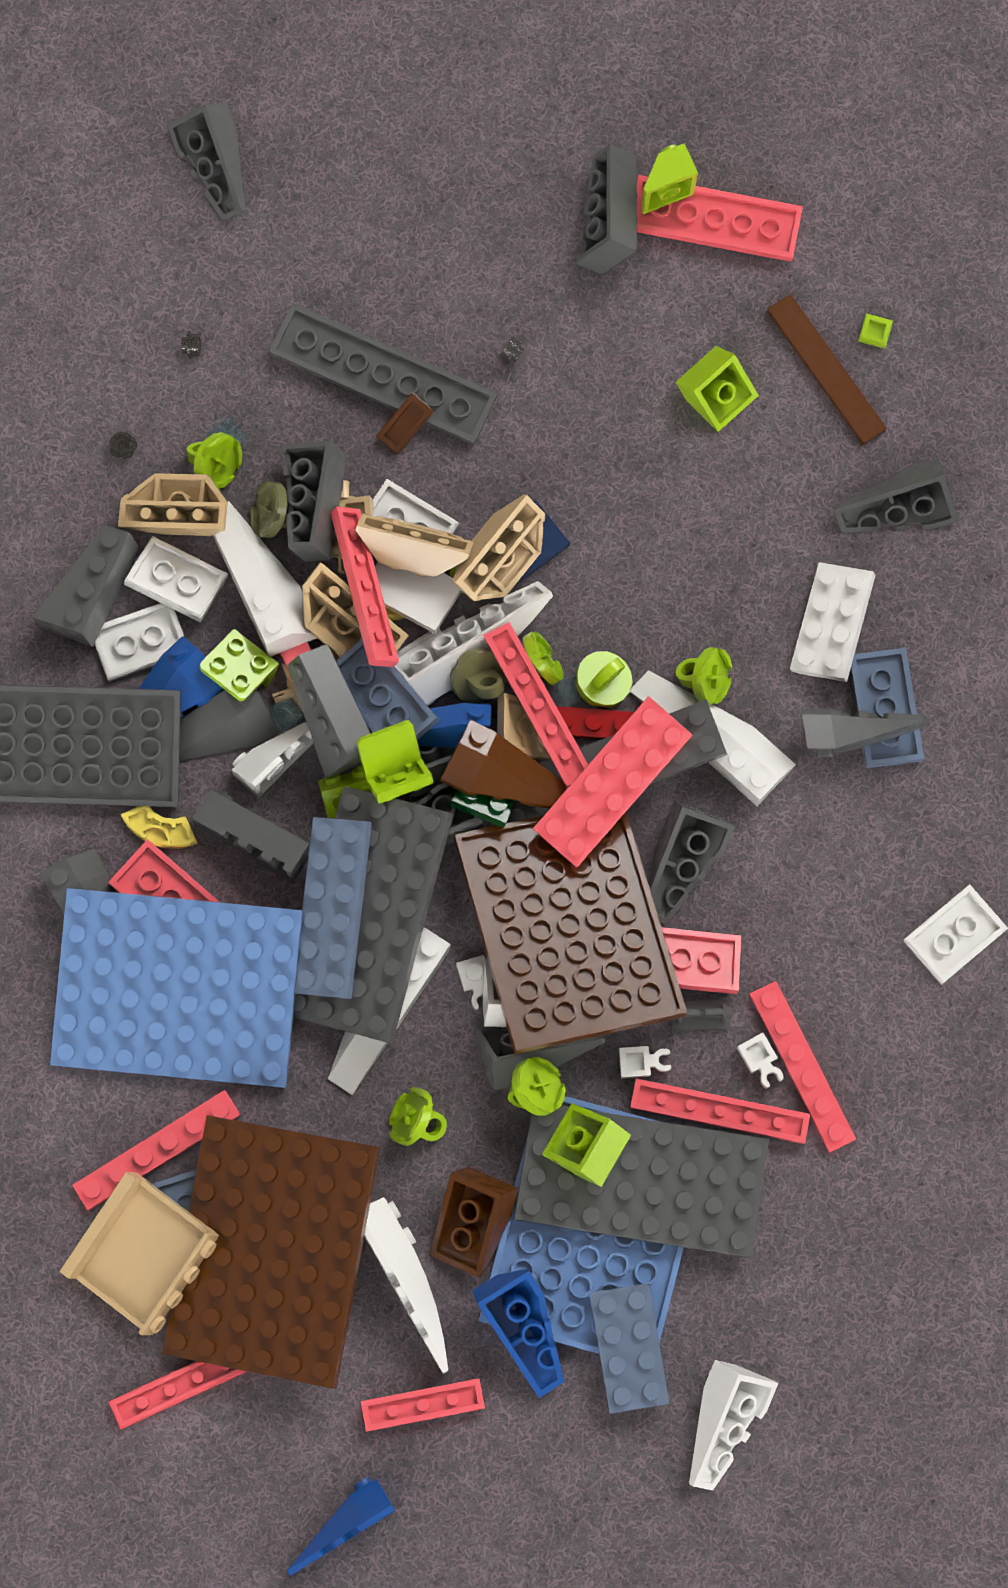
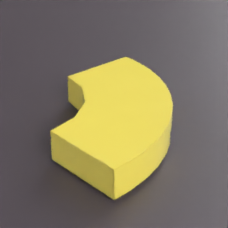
M138 806L120 814L127 827L143 841L148 839L157 847L180 849L198 844L186 816L176 819L165 818L155 813L150 806Z

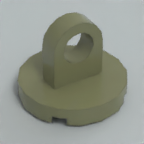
M267 480L259 486L254 494V497H257L256 505L252 504L250 508V524L255 534L270 539L276 536L281 528L287 529L286 511L288 503L284 486L281 483Z
M487 648L470 649L459 657L455 669L452 668L450 686L453 692L466 703L476 704L485 702L488 699L500 696L504 692L503 680L505 675L491 650Z

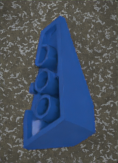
M458 703L430 708L440 721L417 740L418 746L455 748L470 719L490 729L491 704Z
M524 1269L498 1274L472 1290L477 1305L537 1396L540 1398L562 1384L564 1378L546 1308L545 1297L529 1270Z

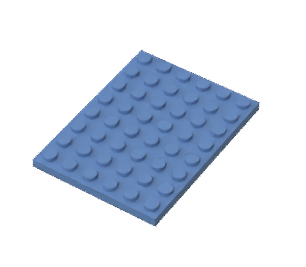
M67 888L50 1065L286 1088L303 910Z
M565 1096V1100L561 1105L570 1107L571 1103L587 1110L653 1120ZM526 1144L514 1185L517 1188L520 1187ZM518 1189L511 1218L498 1245L490 1279L498 1274L528 1269L544 1294L554 1342L599 1354L589 1293L649 1283L660 1343L684 1248L516 1221L514 1219L519 1194ZM481 1311L478 1322L491 1325Z

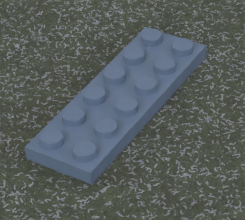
M313 817L302 908L295 994L352 999L371 822Z

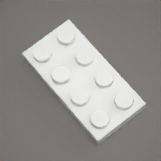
M819 562L790 666L792 672L847 682L876 576L873 571Z

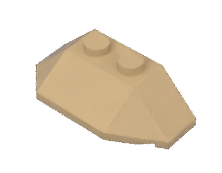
M155 473L138 485L130 494H126L121 498L118 527L160 535L212 536L225 531L228 502L209 475Z
M525 494L495 512L472 539L474 544L469 558L456 565L453 582L472 601L506 597L541 554L545 513Z
M368 514L361 515L356 527V532L378 563L394 570L404 569L412 571L422 577H436L469 558L474 544L471 540H464L462 537L449 532L393 518L371 517Z
M320 562L302 585L304 628L325 645L328 644L329 648L341 657L362 639L349 585ZM388 619L396 651H398L409 635Z

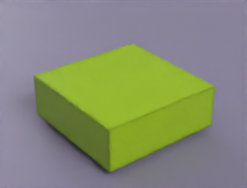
M866 313L858 341L885 349L893 321Z

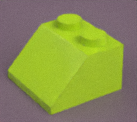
M685 143L679 146L669 145L662 149L661 153H658L643 191L641 203L643 215L694 195L698 171Z
M718 346L709 351L675 382L686 401L717 432L759 396L735 354Z
M571 1103L542 1155L580 1178L602 1187L631 1134L611 1119Z

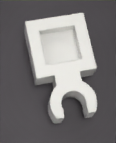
M484 955L456 963L464 992L473 990L474 994L471 1004L475 1010L479 1009L477 999L483 996Z
M764 1033L737 1047L751 1073L757 1070L760 1071V1082L765 1089L770 1087L767 1081L768 1074L776 1075L779 1082L784 1079L782 1071L771 1064L778 1057Z
M649 1046L619 1048L621 1079L650 1077V1068H655L659 1072L670 1071L671 1065L664 1066L659 1063V1057L669 1055L670 1050L659 1049L655 1054H649Z

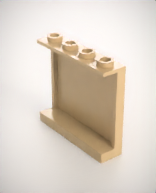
M126 1172L59 1272L68 1279H77L140 1328L138 1332L140 1335H153L158 1333L166 1322L164 1317L170 1308L173 1309L183 1297L181 1292L186 1284H190L199 1274L200 1269L198 1267L203 1259L208 1258L214 1252L217 1245L215 1241L219 1234L141 1175Z

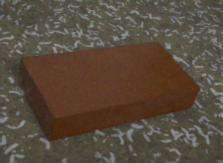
M413 392L376 437L398 455L435 411Z

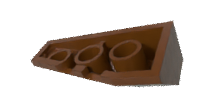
M471 719L461 734L440 779L441 782L468 795L484 794L493 796V799L503 800L504 798L518 800L521 804L548 809L558 800L566 788L560 778L504 737Z

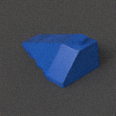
M184 636L161 655L139 687V689L181 690V717L184 716L182 712L196 704L200 707L208 703L223 688L200 671V664L206 657Z
M367 1477L353 1486L355 1492L345 1500L289 1567L287 1572L290 1576L396 1511L377 1478L371 1482L370 1478Z

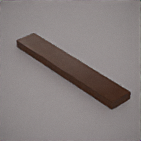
M792 295L786 296L767 308L769 316L860 443L865 445L885 432L887 427Z

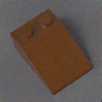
M470 1167L452 1172L429 1256L478 1278L483 1277L511 1218L519 1188Z

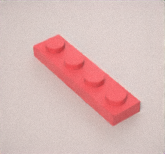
M479 1378L361 1401L366 1432L485 1409Z

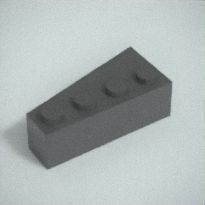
M609 144L592 158L587 189L592 193L587 204H585L583 213L588 218L586 230H581L579 242L583 243L582 254H577L575 264L598 274H604L636 252L638 245L636 155L612 144Z

